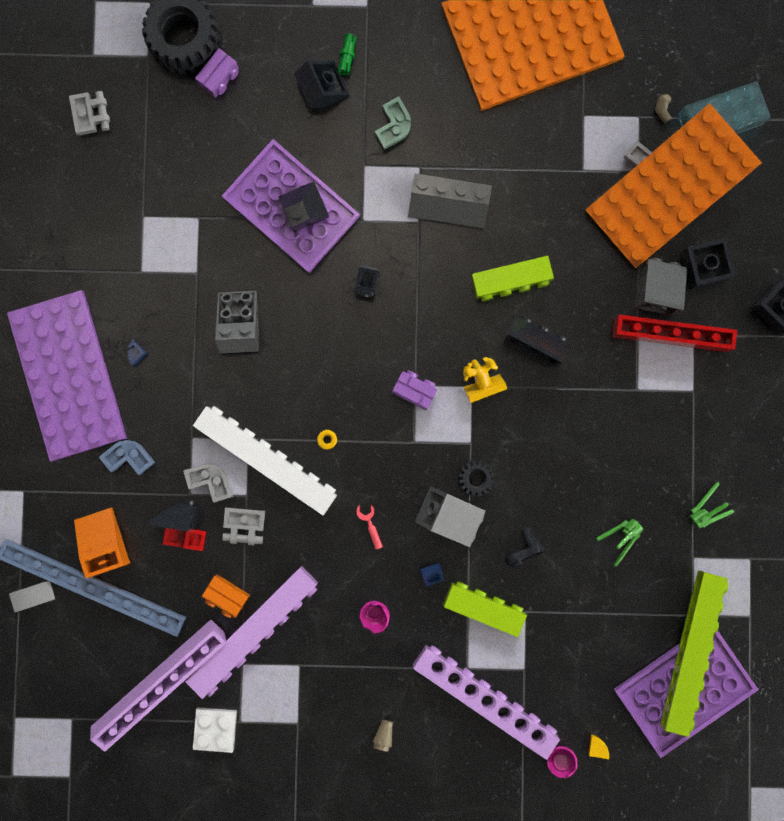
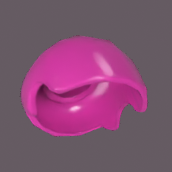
M373 600L365 603L361 608L359 618L364 628L371 630L372 633H379L388 626L390 615L388 608L383 603Z
M558 746L554 748L548 757L547 767L558 778H568L577 770V757L568 747Z

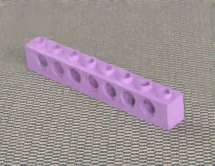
M425 645L413 663L414 670L546 760L560 741L556 734V729L548 724L546 726L541 724V720L532 713L528 715L518 703L514 702L512 704L507 701L508 697L499 690L497 692L491 690L490 684L483 679L480 681L473 677L474 674L467 668H464V670L457 666L458 663L450 657L444 658L440 655L441 651L436 647ZM440 662L443 666L440 670H433L432 664ZM452 673L459 675L458 680L455 682L448 679ZM467 685H474L475 690L472 693L465 691ZM490 696L492 700L488 704H483L481 702L482 698ZM506 707L508 712L505 715H499L498 711L500 708ZM524 719L525 722L522 726L518 727L515 726L516 720ZM535 730H540V736L533 738L532 733Z

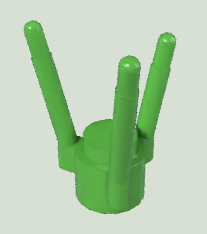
M716 482L699 504L691 510L693 514L690 518L699 529L705 528L707 525L734 513V510H729L711 518L726 508L728 503H724L709 513L705 509L700 510L719 486V482Z
M631 519L629 522L624 520L620 525L597 537L599 541L624 528L622 532L625 537L616 548L620 549L629 539L630 541L615 561V567L618 566L643 531L642 526L634 519Z

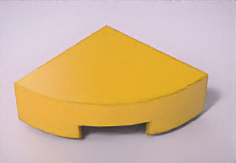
M591 734L588 755L609 759V751L605 743L599 737Z

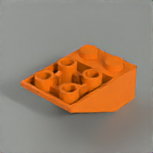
M112 507L74 520L79 560L85 579L130 564Z

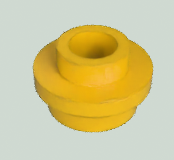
M324 430L318 435L317 442L321 448L331 449L336 445L337 437L334 432ZM326 436L331 438V442L328 444L324 442V437Z

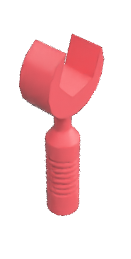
M359 505L357 516L361 520H367L369 525L368 531L375 550L382 548L383 546L376 527L372 525L370 520L374 515L373 506L371 505V512L364 515L360 512Z

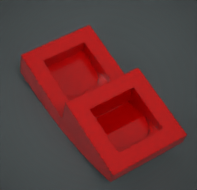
M165 528L162 544L203 551L206 531L198 529L182 531Z

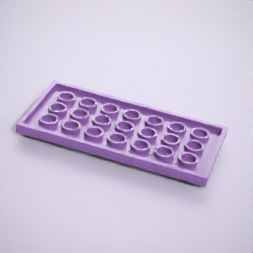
M80 290L8 312L7 315L49 460L53 462L127 439L84 291Z

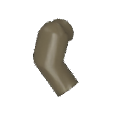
M667 94L661 95L657 99L655 112L664 125L673 119L667 111L668 105L671 102V97Z

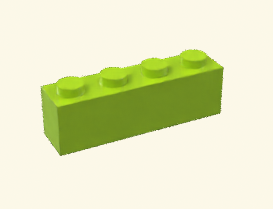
M548 256L471 275L476 300L481 299V301L491 300L494 295L500 294V297L512 294L511 291L515 290L525 292L530 290L531 286L545 287L550 285L549 282L554 279Z
M457 581V584L451 583L443 603L445 608L519 637L527 617L526 613L523 612L524 608L515 604L508 606L504 604L505 600L495 596L493 599L486 597L487 593L478 589L475 592L468 589V585Z

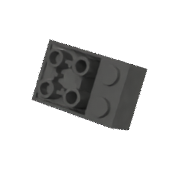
M257 291L218 293L215 341L219 354L258 352Z

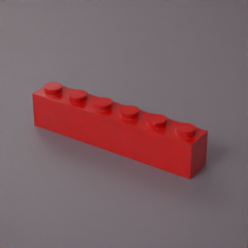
M618 315L613 320L612 337L729 352L735 350L737 330Z

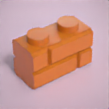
M216 575L202 597L205 598L204 602L211 607L217 606L222 609L221 613L225 616L236 618L250 597V594L221 576Z

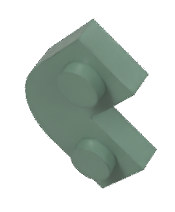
M400 97L382 105V109L390 123L376 130L375 135L384 150L402 141L410 131V115Z

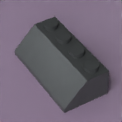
M415 173L408 217L484 229L492 185Z

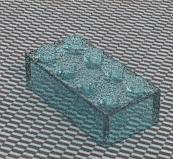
M757 81L686 105L677 114L681 126H684L710 103L736 134L761 126L771 117Z

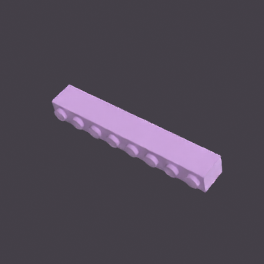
M301 566L226 641L227 643L189 677L186 683L201 699L206 695L210 697L218 689L216 685L221 680L224 683L232 675L230 671L235 666L239 668L246 661L244 657L249 652L253 654L261 646L259 642L263 638L267 640L275 632L273 628L277 624L281 626L289 618L287 614L291 610L295 612L302 606L301 600L305 596L309 598L316 592L315 586L318 582Z
M212 620L207 622L91 726L90 740L103 751L109 749L227 643L224 631Z

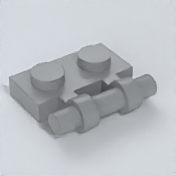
M102 91L95 92L96 99H91L88 92L69 96L75 132L78 136L97 132V124H101L102 131L110 130V117L106 111L107 101ZM97 107L99 115L94 116L93 108Z
M226 507L223 528H231V534L223 533V541H230L231 544H237V542L248 543V545L253 546L254 544H262L263 536H256L255 532L256 530H264L265 511ZM238 529L249 530L248 535L238 534Z

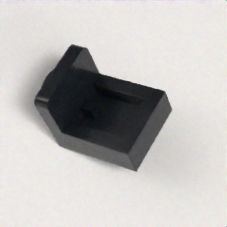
M359 265L354 292L362 297L373 296L379 268Z

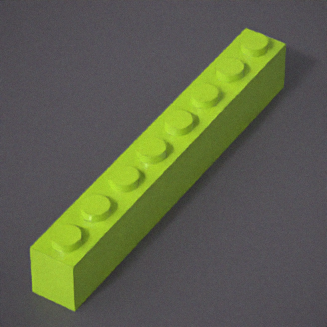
M700 570L697 572L660 726L665 731L689 737L690 732L694 729V715L699 709V694L704 689L703 678L709 668L708 657L714 648L713 637L714 633L718 631V617L724 607L722 600L728 590V578Z

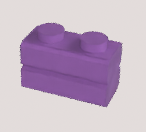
M218 48L197 74L195 80L202 89L216 98L218 94L222 95L225 92L226 84L229 80H234L237 77L239 67L234 59Z
M410 370L407 373L403 371L392 393L427 411L438 390L434 388L436 384L427 379L424 382L417 379L418 375Z

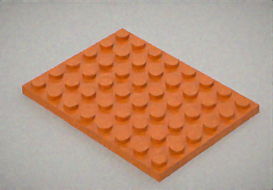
M448 0L441 3V8L481 111L621 61L625 57L603 0Z

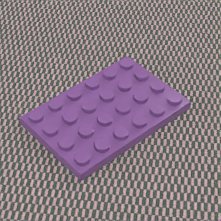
M274 139L271 140L222 195L224 200L308 273L315 268L360 217L356 210ZM314 181L329 214V218L293 232L278 196Z
M718 631L714 633V648L709 653V668L704 674V689L699 694V709L695 712V725L689 737L665 731L660 726L680 643L613 689L660 758L758 691V688Z

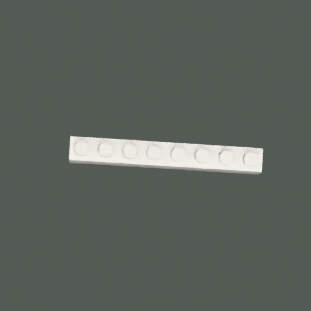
M205 407L193 425L195 428L320 514L324 515L337 497V494L334 493L336 489L327 483L325 486L319 483L320 478L310 472L308 475L303 472L302 469L304 467L297 462L290 463L287 461L286 458L288 456L277 450V452L271 450V445L265 440L261 439V441L255 439V434L249 429L245 428L242 430L239 428V423L233 418L229 417L226 419L223 417V412L217 407Z

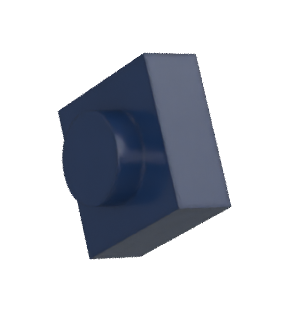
M439 563L420 569L426 587L445 581Z

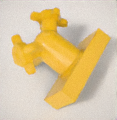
M484 357L483 360L486 363L483 366L477 360H472L471 363L464 367V380L468 381V378L473 376L476 382L463 387L470 403L507 389L506 383L500 374L493 377L489 376L488 371L491 368L498 369L495 361L491 358Z

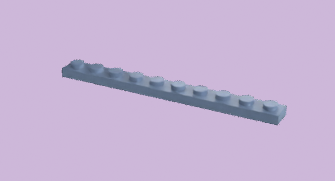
M5 539L1 546L0 560L176 637L181 632L187 618L181 614L92 576L85 579L84 572L9 539Z

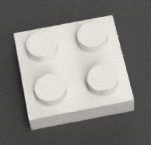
M198 707L196 709L193 750L233 753L237 710Z

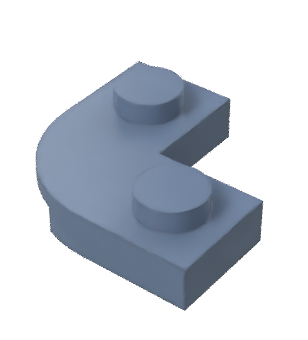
M130 440L117 442L99 457L110 472H114L128 461L138 475H141L156 463L142 445Z

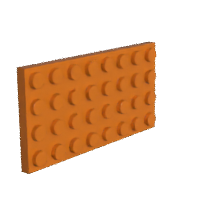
M709 103L585 211L636 269L762 162Z

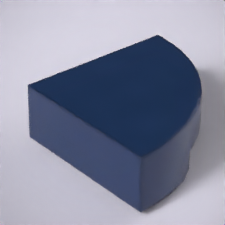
M132 339L128 345V361L134 367L148 353L136 340Z

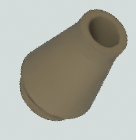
M382 719L373 739V748L389 751V747H392L393 722Z

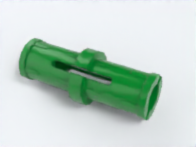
M350 33L345 34L343 48L339 53L340 62L337 72L341 73V75H349L351 61L355 56L354 46L357 37Z

